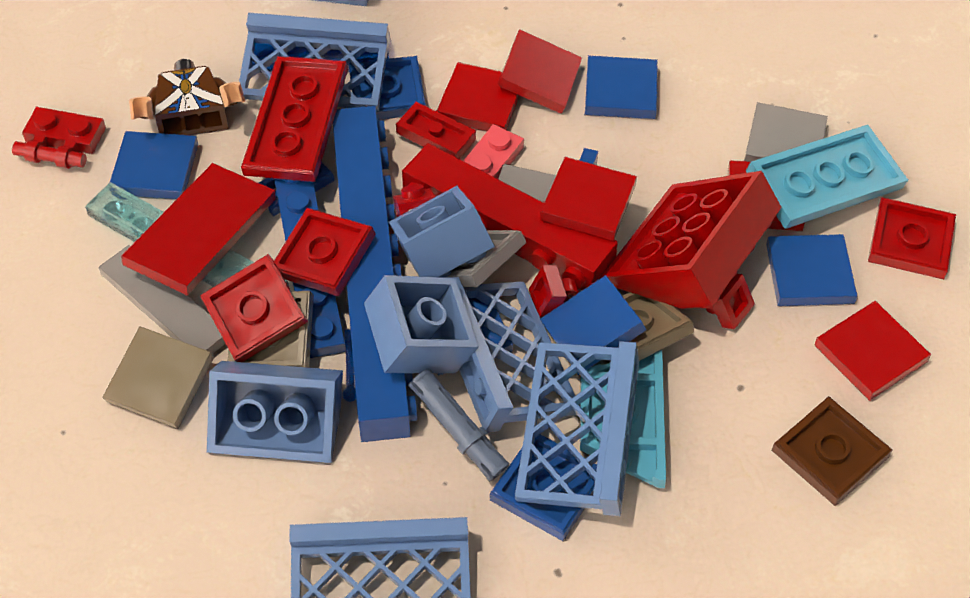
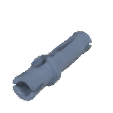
M429 368L412 380L409 387L426 404V407L452 435L453 439L458 443L457 449L462 455L467 454L489 482L499 476L510 465L486 437L488 432L483 427L478 428Z

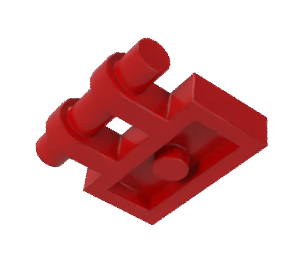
M36 106L22 131L25 142L15 141L12 146V154L24 157L28 162L39 163L43 160L53 162L57 167L69 169L71 166L83 168L87 161L86 154L84 153H94L106 126L103 118Z

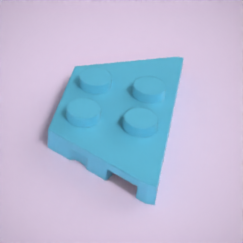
M662 349L639 361L626 473L657 488H665L666 483ZM610 363L605 365L598 364L586 371L596 381L610 370ZM582 376L580 378V392L590 386ZM606 384L604 387H602V389H603L606 393H607V386H608V384ZM594 393L580 404V408L589 419H592L605 409V402L597 393ZM580 419V427H581V426L584 425L585 423ZM603 422L596 426L601 432ZM591 431L580 438V451L591 455L599 449L600 441Z

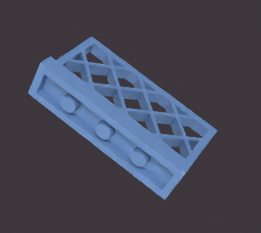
M248 12L246 22L248 35L239 79L245 99L263 101L268 84L261 89L248 88L249 79L262 71L270 80L271 73L266 67L274 63L277 56L289 57L286 53L298 46L305 47L310 52L305 58L323 59L321 57L330 49L340 50L345 56L339 61H346L347 65L351 63L360 73L344 84L338 107L375 106L376 110L379 111L387 53L389 54L391 45L388 24ZM256 43L271 44L276 50L261 61L254 54ZM365 52L378 53L377 62L366 70L356 60ZM366 80L373 88L372 99L357 98L351 90Z
M448 277L456 278L478 344L477 350L463 364L459 371L482 427L488 433L498 432L504 423L527 421L529 406L513 408L508 391L511 390L530 402L531 389L516 381V378L522 372L533 379L535 367L526 361L531 354L537 357L539 342L551 343L525 283L481 284L478 287H463L459 277ZM516 295L521 306L520 310L500 300V297ZM468 298H476L489 307L483 313L471 306ZM493 308L513 320L509 328L489 316ZM517 323L532 331L535 338L533 342L513 330ZM482 325L502 337L498 345L483 336L480 329ZM507 339L527 351L523 359L502 348ZM547 356L546 365L549 373L555 378L564 370L558 357ZM495 357L516 369L512 377L497 369L494 362ZM545 378L543 381V386L548 383V381ZM568 380L560 385L571 398L575 397ZM544 397L540 401V407L549 416L566 404V402L561 397L563 403L555 404ZM572 410L565 416L576 415V413Z
M619 341V348L539 342L515 492L517 502L602 509L603 515L621 516L639 369V355L636 342ZM547 356L565 357L571 366L553 378L546 370ZM595 359L611 360L610 370L596 381L584 369L585 366ZM578 372L590 386L574 398H571L560 385ZM545 378L548 381V383L543 386V381ZM606 384H608L607 393L602 389ZM555 389L566 404L548 416L540 407V401ZM594 393H597L605 402V409L592 419H589L578 405ZM573 410L585 424L566 438L554 423ZM538 415H539V416L541 417V419L543 420V421H541L539 424H537ZM603 422L601 432L596 426ZM550 428L561 442L542 456L534 446V440L538 435ZM591 431L600 441V447L584 459L572 444ZM568 449L579 464L560 477L549 462ZM533 454L537 460L531 464ZM598 461L597 470L595 471L591 466ZM542 467L555 480L544 491L527 490L529 477ZM586 470L595 481L593 496L574 494L567 484ZM562 488L565 493H557V491Z
M467 517L290 525L291 598H301V583L309 590L302 598H313L314 596L316 598H326L319 591L336 573L353 588L345 598H355L358 594L363 598H373L364 588L380 571L398 586L388 598H398L403 592L410 598H420L409 588V585L425 569L442 584L431 598H441L447 590L456 598H471ZM460 551V567L448 580L430 564L441 552ZM419 553L430 554L424 559ZM397 554H409L419 563L404 581L400 580L386 567ZM364 555L375 567L357 583L342 567L353 556ZM374 555H385V556H384L381 560H379V559L376 558ZM342 556L336 563L330 558ZM320 557L331 568L312 585L301 575V558ZM460 576L461 592L453 585Z

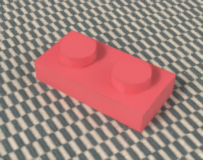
M493 124L463 161L498 179L503 165H511L524 148V138Z

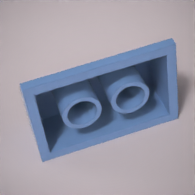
M221 361L209 371L207 453L331 463L341 412L343 370Z

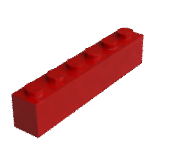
M429 143L402 170L403 187L421 184L424 186V189L430 188L435 196H438L458 186L475 206L486 230L521 231L526 243L514 254L530 262L538 270L541 269L542 265H557L561 279H574L577 289L583 291L598 281L616 257L617 240H608L540 220L543 202Z

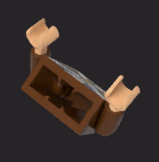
M180 59L175 62L173 71L160 73L157 86L153 87L146 97H134L129 100L131 120L139 117L142 119H154L155 117L159 133L195 135L229 129L225 108L238 102H246L240 82L226 83L220 77H213L209 67H195V64L189 59Z

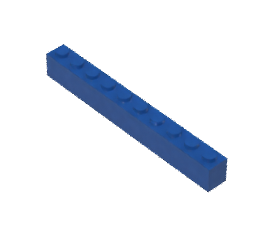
M375 106L337 109L333 120L341 218L372 226L376 234L347 282L361 442L411 437L409 421H417L415 396H407L406 386H409L412 382L413 373H384L364 302L384 275L402 276L400 264H392V257L399 256V249L395 233L389 234V227H391L389 222L395 219L394 204H386L385 199L392 197L390 175L383 176L382 172L383 169H389L387 147L380 148L379 142H386L384 120H377Z

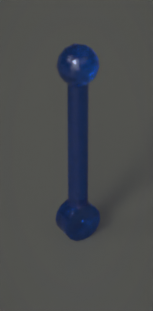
M345 329L346 388L343 390L342 396L347 402H353L356 400V388L354 387L351 329Z

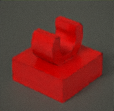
M542 265L529 287L532 301L540 319L568 301V295H577L579 293L574 279H561L557 265Z
M737 274L731 279L716 304L705 308L708 313L717 315L723 328L735 330L755 305L743 274Z

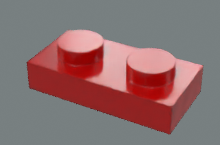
M415 102L396 123V134L423 147L429 143L458 159L476 141V130L418 102Z

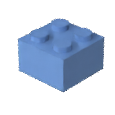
M458 186L449 189L389 222L408 260L419 277L447 278L451 274L452 269L464 263L470 264L479 261L486 255V251L495 247L475 206Z
M384 275L364 302L384 373H421L428 368L432 373H456L478 348L456 278Z

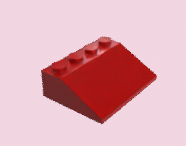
M763 171L672 184L601 275L600 279L606 275L616 288L680 309L712 307L719 301L724 289L731 279L737 275L738 269L747 256L755 249V245L763 233L771 226L773 219L782 207Z

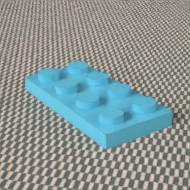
M869 125L751 161L746 169L747 173L763 171L782 207L776 216L785 229L903 189L908 182V178Z

